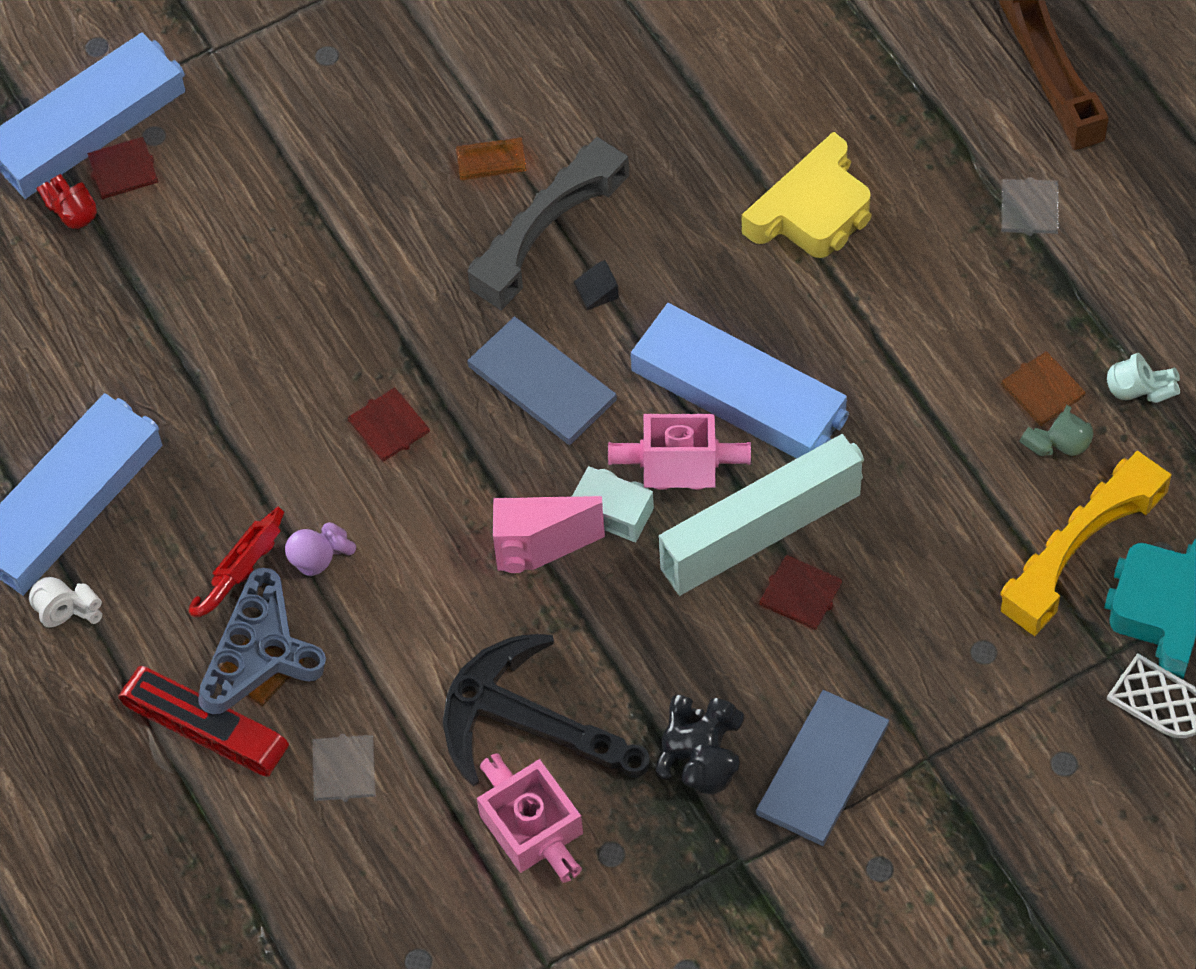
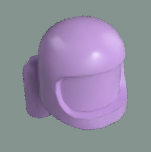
M331 522L323 525L322 533H317L310 529L296 531L289 537L285 546L288 561L307 576H314L324 571L330 564L333 554L339 555L342 553L350 556L356 550L355 543L347 539V532Z

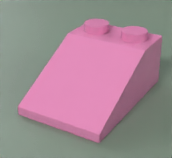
M602 496L493 498V541L498 571L520 573L524 570H534L605 537Z

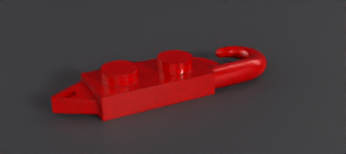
M279 506L261 521H254L212 573L214 577L211 583L214 589L201 604V597L199 596L192 600L189 605V614L191 616L202 617L213 611L235 584H239L249 577L253 571V565L258 559L273 548L275 544L274 539L281 532L279 525L285 513Z

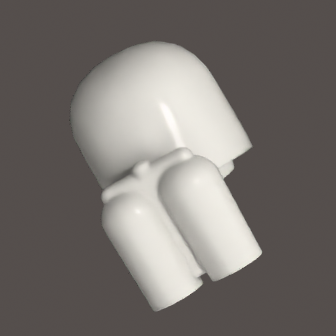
M45 577L36 582L29 593L30 605L39 613L40 622L45 627H56L67 621L73 614L83 619L86 618L91 624L98 623L102 618V613L98 609L102 601L86 584L78 583L75 591H72L60 579Z

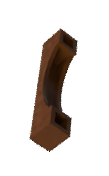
M998 0L1073 150L1104 142L1109 117L1097 93L1089 91L1071 65L1057 36L1045 0Z

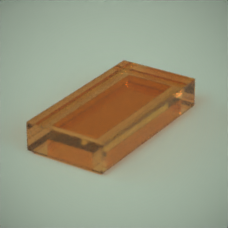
M522 137L456 146L460 180L527 171Z

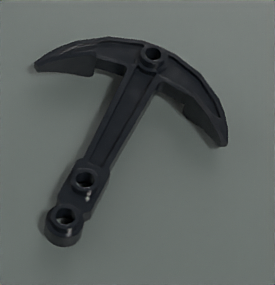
M529 634L515 636L481 650L461 668L446 696L443 728L448 752L457 770L472 786L479 784L474 767V735L472 732L479 715H484L573 749L579 756L609 769L621 768L626 776L632 778L641 777L648 771L650 766L649 754L640 745H627L624 738L593 725H582L496 685L508 667L513 672L531 656L553 645V635ZM468 691L476 693L472 698H465L463 696ZM598 747H606L608 749L604 754H597L595 752ZM631 761H639L641 766L630 768L628 764Z

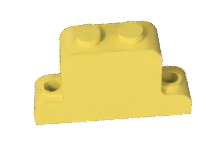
M832 132L742 214V234L757 244L767 243L781 234L815 258H824L834 250H840L855 230H861L868 224L872 215L869 212L870 190L847 172L851 165V160L847 158L848 147L846 141L835 132Z

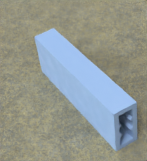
M141 32L0 126V173L24 199L37 192V187L47 181L50 183L49 180L60 173H65L186 92L182 79L185 77L183 69L177 61H170L166 57L163 48L156 40L151 42Z
M670 303L666 304L631 351V370L636 374L796 459L830 441V436L834 430H841L849 415V412L846 411V395Z
M104 393L0 503L1 581L24 596L162 447V442L158 432L159 427L151 418L147 416L141 418L133 412L132 408L120 398L114 400Z

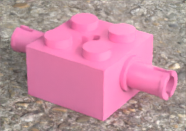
M644 414V440H640V443L608 442V465L640 464V468H644V488H655L658 490L668 488H690L694 490L715 488V468H718L719 464L751 465V442L719 443L718 439H715L714 414Z
M498 753L490 755L494 761L492 764L488 758L480 764V769L494 785V788L477 798L481 819L520 873L546 858L560 877L559 879L562 883L571 881L568 874L571 873L573 878H575L582 868L574 860L565 845L583 834L580 813L540 759L513 775Z

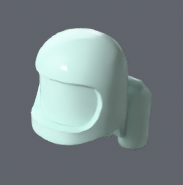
M1140 353L1131 355L1129 360L1115 363L1108 370V387L1111 393L1118 399L1131 400L1147 394L1149 402L1158 403L1180 394V388L1177 383L1180 380L1177 369L1174 367L1168 370L1152 371Z

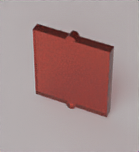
M144 137L87 153L93 169L91 177L93 181L97 182L102 200L159 183L153 167L155 160L153 155H149Z
M395 387L375 400L369 399L366 406L347 417L350 424L382 462L403 449L409 450L412 443L430 432L429 427Z
M786 555L775 575L769 577L770 584L759 601V605L817 630L827 610L833 608L832 601L843 580Z

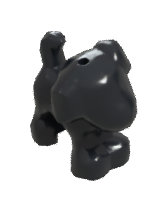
M674 695L671 697L669 706V724L661 740L663 752L657 761L656 775L660 779L669 780L672 777L671 766L676 760L690 758L688 764L684 766L682 773L683 783L703 794L714 795L722 792L730 785L732 776L740 767L739 756L732 750L720 747L722 738L727 731L739 730L744 722L745 715L731 702L719 698L710 699L705 713L703 709L691 708L693 700L689 697Z

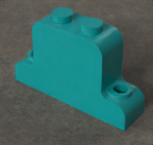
M1196 539L1193 544L1188 545L1186 554L1146 543H1137L1129 549L1126 559L1119 557L1114 578L1120 580L1117 589H1109L1104 609L1111 610L1109 624L1119 634L1158 645L1155 657L1159 658V666L1184 679L1196 639Z

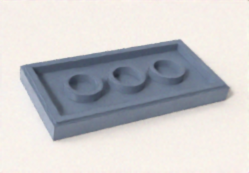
M515 316L467 360L470 369L568 445H571L617 400L615 392Z
M823 690L757 807L756 815L824 846L889 727V719Z

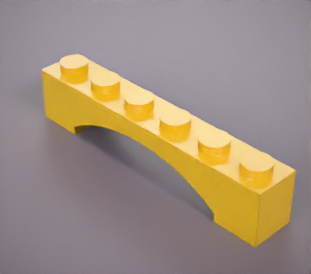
M1138 450L1128 460L1123 458L1117 464L1112 473L1113 477L1107 483L1101 482L1097 485L1090 496L1091 500L1085 507L1078 506L1069 517V524L1062 531L1057 529L1050 536L1046 543L1047 548L1040 555L1036 553L1032 555L1026 562L1021 576L1017 580L1011 578L1003 587L1000 594L1002 596L1001 612L1033 636H1036L1058 611L1060 595L1055 592V587L1060 574L1075 551L1090 536L1107 524L1137 512L1147 515L1167 494L1172 474Z

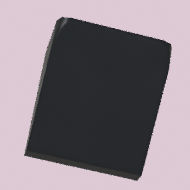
M606 260L597 263L574 281V285L587 310L619 299L618 284Z

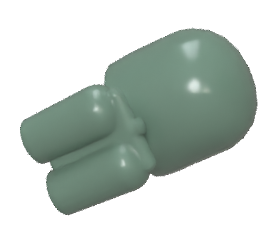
M1066 404L1063 412L1060 413L1049 431L1038 428L1033 430L1028 427L1019 442L1039 456L1052 455V446L1066 455L1077 456L1086 451L1092 442L1094 434L1091 424L1070 412L1072 407Z

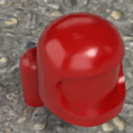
M60 173L49 180L50 183L47 181L36 188L46 207L50 211L57 213L62 222L71 229L85 227L96 216V203L83 182L70 188Z

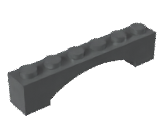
M596 137L589 145H584L577 153L576 159L568 167H563L557 173L554 182L546 190L542 189L536 195L530 207L525 212H520L516 215L507 231L503 235L499 234L494 238L490 248L483 256L477 257L472 261L468 268L470 290L502 311L523 289L521 267L527 253L539 235L560 215L581 202L600 195H605L609 198L629 177L628 156L599 137Z

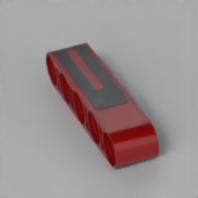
M145 666L137 667L118 695L119 700L132 711L265 777H269L289 747L288 741L279 733L230 708L220 714H211L204 711L198 702L199 693Z

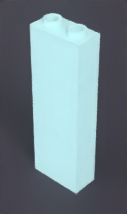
M841 434L660 534V569L677 594L681 596L860 496L861 480L863 479L862 462L864 458L859 447L855 443L850 444L845 436Z

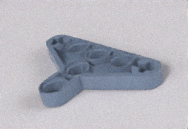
M258 568L252 571L248 577L200 685L198 702L200 707L208 713L220 714L227 711L277 672L302 681H315L324 672L326 656L323 650L313 644L290 637L281 580L274 570ZM262 583L269 584L265 587L262 597L257 595L258 587ZM253 607L258 609L262 615L257 618H249L242 611L245 608ZM241 634L246 636L250 642L240 646L234 644L230 638L233 635ZM278 646L284 651V654L280 657H272L265 652V648ZM310 657L318 662V666L311 669L305 668L299 663V660ZM222 662H231L238 669L233 673H224L218 668V665ZM217 683L222 685L221 695L217 699H212L210 696L214 694Z

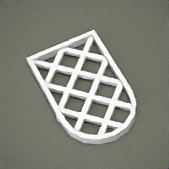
M1137 653L1125 672L1120 676V679L1106 700L1168 736L1188 738L1196 735V715H1194L1191 704L1196 703V698L1189 699L1187 692L1188 690L1196 696V687ZM1137 663L1139 673L1128 675ZM1142 664L1146 665L1154 671L1144 672ZM1159 675L1162 686L1149 688L1146 677ZM1165 677L1176 684L1167 685ZM1141 678L1144 689L1131 691L1128 680ZM1124 682L1126 692L1115 694ZM1181 689L1184 700L1171 701L1169 690ZM1164 692L1166 702L1154 704L1151 693ZM1146 694L1148 705L1136 707L1133 696ZM1128 697L1130 706L1119 699ZM1186 705L1189 716L1176 718L1173 707ZM1168 708L1171 719L1158 721L1155 710ZM1150 711L1152 719L1141 712ZM1191 721L1193 729L1187 732H1180L1178 723ZM1173 724L1174 730L1166 728L1163 725Z

